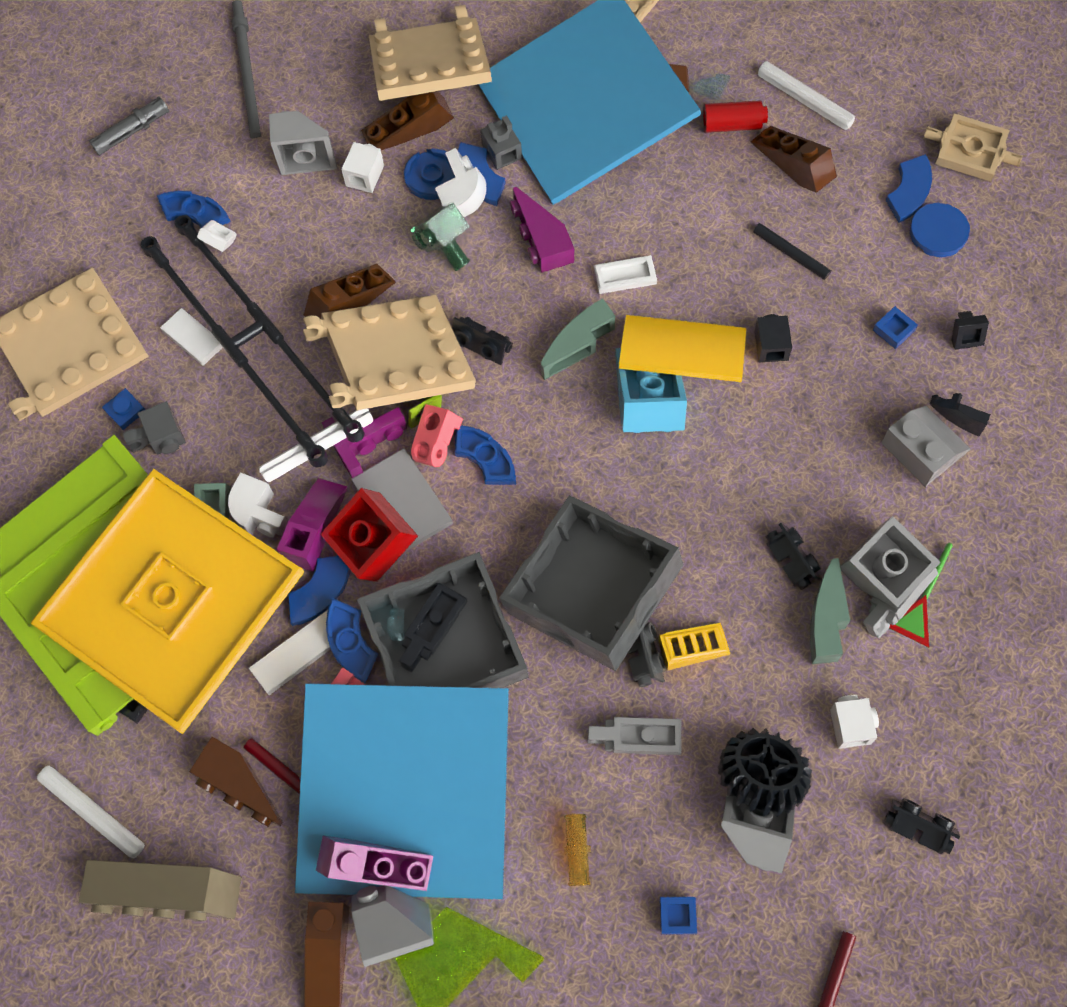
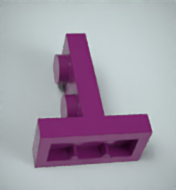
M399 407L374 419L371 424L363 428L365 435L361 441L353 443L346 437L333 445L351 478L363 473L361 465L355 457L356 455L371 453L377 444L386 439L388 441L395 440L403 434V430L407 429L405 418ZM333 417L321 422L323 428L325 429L335 423Z

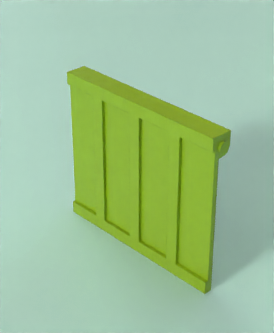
M115 435L106 440L100 449L0 528V617L87 731L96 736L112 727L113 723L118 719L116 713L131 702L133 698L32 625L31 621L148 476L147 472Z

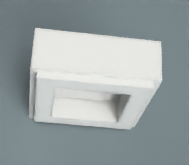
M211 220L200 229L197 238L223 252L233 243L237 234Z

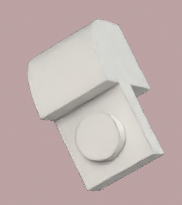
M454 148L445 154L455 178L435 188L445 213L452 221L462 219L476 211L486 195L484 176L477 167L473 168L467 155L462 157L458 150Z
M241 472L228 497V507L233 519L238 526L251 535L257 527L260 533L273 538L275 534L282 536L288 522L285 516L266 509L274 495L269 484Z

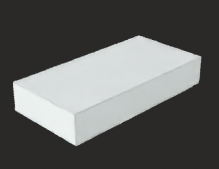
M651 255L594 265L599 294L657 284Z
M182 308L160 327L164 334L202 366L223 348L208 329Z

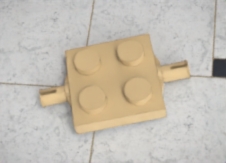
M955 113L945 131L928 126L924 138L940 142V152L935 163L936 165L990 182L1001 162L1019 167L1023 155L1006 150V139L1010 130Z

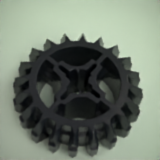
M754 728L748 733L740 731L736 738L732 737L727 742L725 749L722 750L721 760L718 765V774L721 775L720 785L728 787L727 796H736L737 806L743 803L748 805L750 813L755 809H759L763 817L769 811L778 817L783 811L790 813L791 810H794L795 806L798 807L811 787L812 770L808 767L809 758L801 756L802 748H794L792 746V738L785 741L780 738V732L771 735L766 728L761 733H758Z

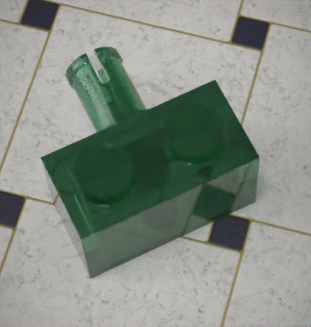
M453 202L435 209L410 228L414 234L412 239L419 249L425 250L427 253L441 250L453 266L454 271H458L471 261L455 240L470 226Z

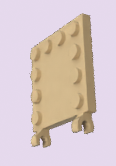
M466 5L454 6L457 17L456 21L393 32L387 31L385 18L374 20L377 33L369 35L379 101L492 82L491 71L477 18L468 17Z
M93 267L0 317V347L29 397L16 398L8 403L19 421L37 411L44 417L149 357Z
M436 295L322 313L321 319L317 316L303 318L306 329H303L306 341H314L323 337L328 338L346 385L344 383H334L329 386L332 396H329L332 408H341L345 405L354 404L357 411L475 388V377Z

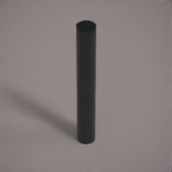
M757 224L753 233L823 280L830 275L832 270L763 224Z

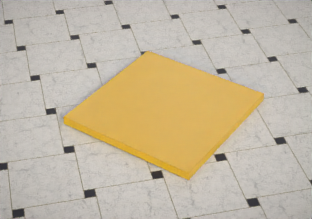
M153 468L34 617L31 624L183 734L303 575L304 570Z

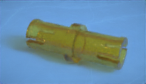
M586 814L564 815L567 846L564 847V855L568 856V886L571 887L591 885L588 861L591 846L587 845Z

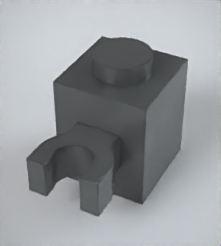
M507 115L502 117V120L491 122L485 128L480 129L482 146L487 148V154L497 170L522 159L521 142L514 133L512 123Z
M167 401L139 412L138 415L143 427L123 433L126 444L130 445L133 453L150 444L157 455L161 453L170 454L178 450L180 445L186 443L176 416Z

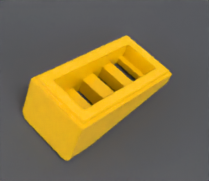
M721 623L660 634L658 637V643L667 671L730 655ZM708 634H715L718 649H712ZM702 636L706 651L700 652L696 637ZM690 639L694 653L688 654L684 640ZM672 643H678L680 656H675Z

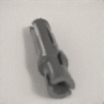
M158 96L140 109H133V113L106 129L98 136L88 140L93 149L101 156L107 150L137 131L149 128V124L170 112L162 98Z

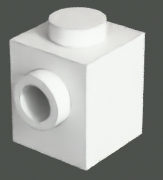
M353 142L341 169L347 187L373 193L384 167L381 149L371 144Z
M857 695L838 698V702H835L830 709L838 749L871 745L877 739L875 728H878L879 721L876 709L870 707L869 698L858 699Z

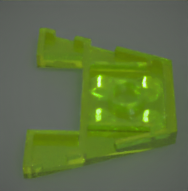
M445 907L432 921L434 945L400 955L396 958V962L417 1007H449L496 957L522 983L545 961L542 955L448 907Z

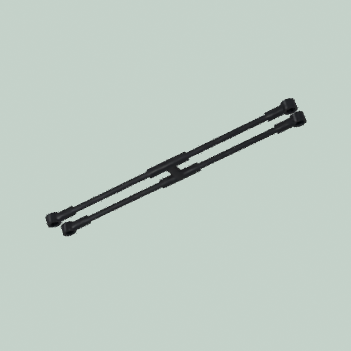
M182 215L175 220L178 232L186 236L195 247L202 251L247 306V311L256 321L232 338L221 325H217L169 265V260L162 253L157 239L149 236L141 241L140 246L145 255L152 257L157 265L167 272L212 329V334L238 367L243 368L294 432L296 440L306 451L307 458L313 467H322L327 463L328 455L324 447L316 445L307 432L300 429L248 364L247 357L239 349L240 346L263 331L274 344L279 345L333 411L332 415L343 427L347 439L353 443L363 439L365 432L361 423L357 420H352L342 407L332 408L329 400L330 395L284 341V336L257 303L250 300L203 241L197 238L198 232L195 230V226L189 216ZM358 429L357 432L350 433L352 430ZM321 454L319 458L314 459L315 455Z

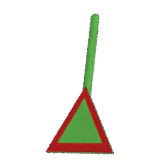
M952 543L946 544L939 559L941 563L936 567L938 575L924 590L921 599L909 608L900 621L898 620L895 625L890 624L889 629L928 648L927 600L952 549Z

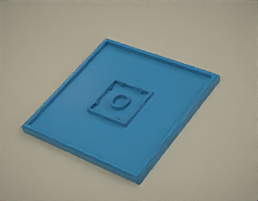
M597 0L490 67L492 82L478 84L499 119L502 120V117L506 115L512 123V129L521 142L523 158L553 205L701 115L700 108L625 0Z
M305 684L295 893L354 895L359 890L368 886H382L331 879L317 872L316 866L324 835L433 855L427 891L392 887L412 897L503 899L509 689Z

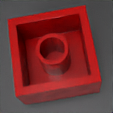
M360 488L320 534L358 579L376 582L418 537L416 532L380 492Z

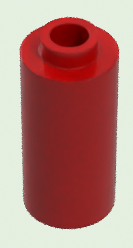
M761 100L708 103L703 105L705 133L760 130L763 127V123L768 122V108L762 105Z

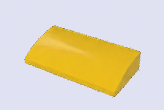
M626 315L619 369L741 382L746 328Z

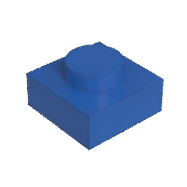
M894 306L874 325L873 331L896 349L915 332L918 324Z
M126 388L102 406L103 410L122 430L139 418V412L145 410Z
M660 897L661 935L697 934L696 897Z

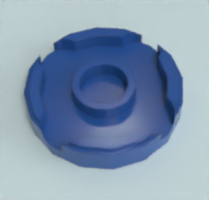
M432 148L426 149L427 152L414 154L406 162L404 169L405 184L409 191L415 196L426 200L439 199L435 188L455 178L445 154L446 151Z
M932 203L917 210L911 220L909 234L914 245L924 250V253L929 256L942 258L952 256L964 247L969 238L970 225L967 217L959 209L950 204Z

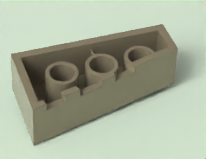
M87 860L78 903L92 906V913L112 915L114 908L122 909V915L143 917L144 911L153 912L152 917L174 919L175 914L184 915V919L193 921H206V917L235 919L242 877L211 867Z

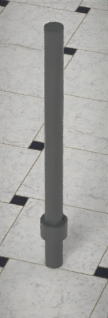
M235 0L232 2L233 18L231 22L232 30L236 34L249 134L252 139L261 137L247 39L249 26L248 20L244 16L242 1Z

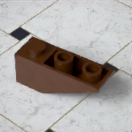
M438 91L411 95L366 126L361 132L367 144L385 150L437 131L454 119V116L445 98Z
M773 126L764 129L761 134L750 141L799 186L815 193L837 177L831 148Z
M374 264L311 288L303 315L305 317L317 316L321 319L322 313L367 306L395 284L396 281L378 264Z
M211 737L189 771L198 778L195 785L210 794H213L215 789L226 795L223 799L224 802L239 811L243 806L248 807L254 811L251 817L267 827L272 822L281 827L283 821L248 760L240 752Z

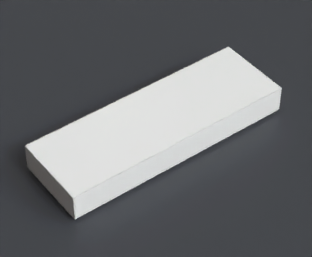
M328 610L249 668L268 695H271L331 650L326 632Z

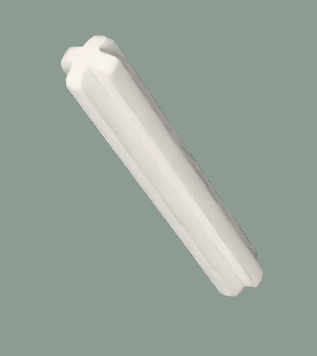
M765 61L760 66L758 71L759 77L842 129L847 130L852 126L855 116L770 62Z
M368 409L357 410L349 414L352 420L359 421L363 428L373 422V417ZM337 421L310 438L316 445H321L326 450L345 439L346 435L343 427ZM354 429L350 433H355L358 429ZM297 444L259 467L260 473L267 482H271L307 461V453L300 444Z
M46 766L37 775V780L128 857L134 859L142 852L145 845L141 840L53 767Z

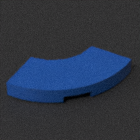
M460 142L458 152L462 157L467 155L473 168L477 167L485 178L486 195L483 201L497 206L506 184L505 178L495 174L488 166L487 148Z
M926 154L900 163L898 170L901 176V183L897 190L886 197L885 201L898 223L913 216L922 207L932 185V170Z
M171 191L157 195L167 221L176 220L179 216L187 215L200 228L211 220L221 225L231 222L225 210L208 196L203 197L192 194L191 191Z
M461 425L460 429L456 430L455 456L467 458L477 464L484 475L485 485H516L514 465L506 449L488 433L477 428Z
M339 556L318 558L316 571L311 580L301 589L288 593L290 623L292 626L301 625L316 619L328 610L332 598L337 600L340 594L343 593L348 582L350 569Z
M332 598L326 619V632L330 649L339 665L365 684L378 653L368 647L361 636L359 622L362 611Z

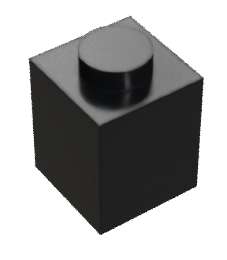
M769 314L758 317L754 330L758 362L789 361L792 341L788 315L778 316Z

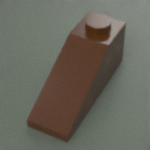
M308 902L305 933L304 1007H341L350 909L345 903Z

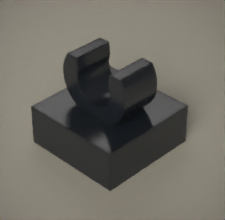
M971 311L958 312L959 319H955L951 338L954 349L984 346L989 325L986 316H973Z

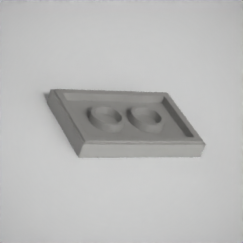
M405 448L351 479L357 491L360 488L380 492L416 532L418 537L405 552L453 524L451 517Z

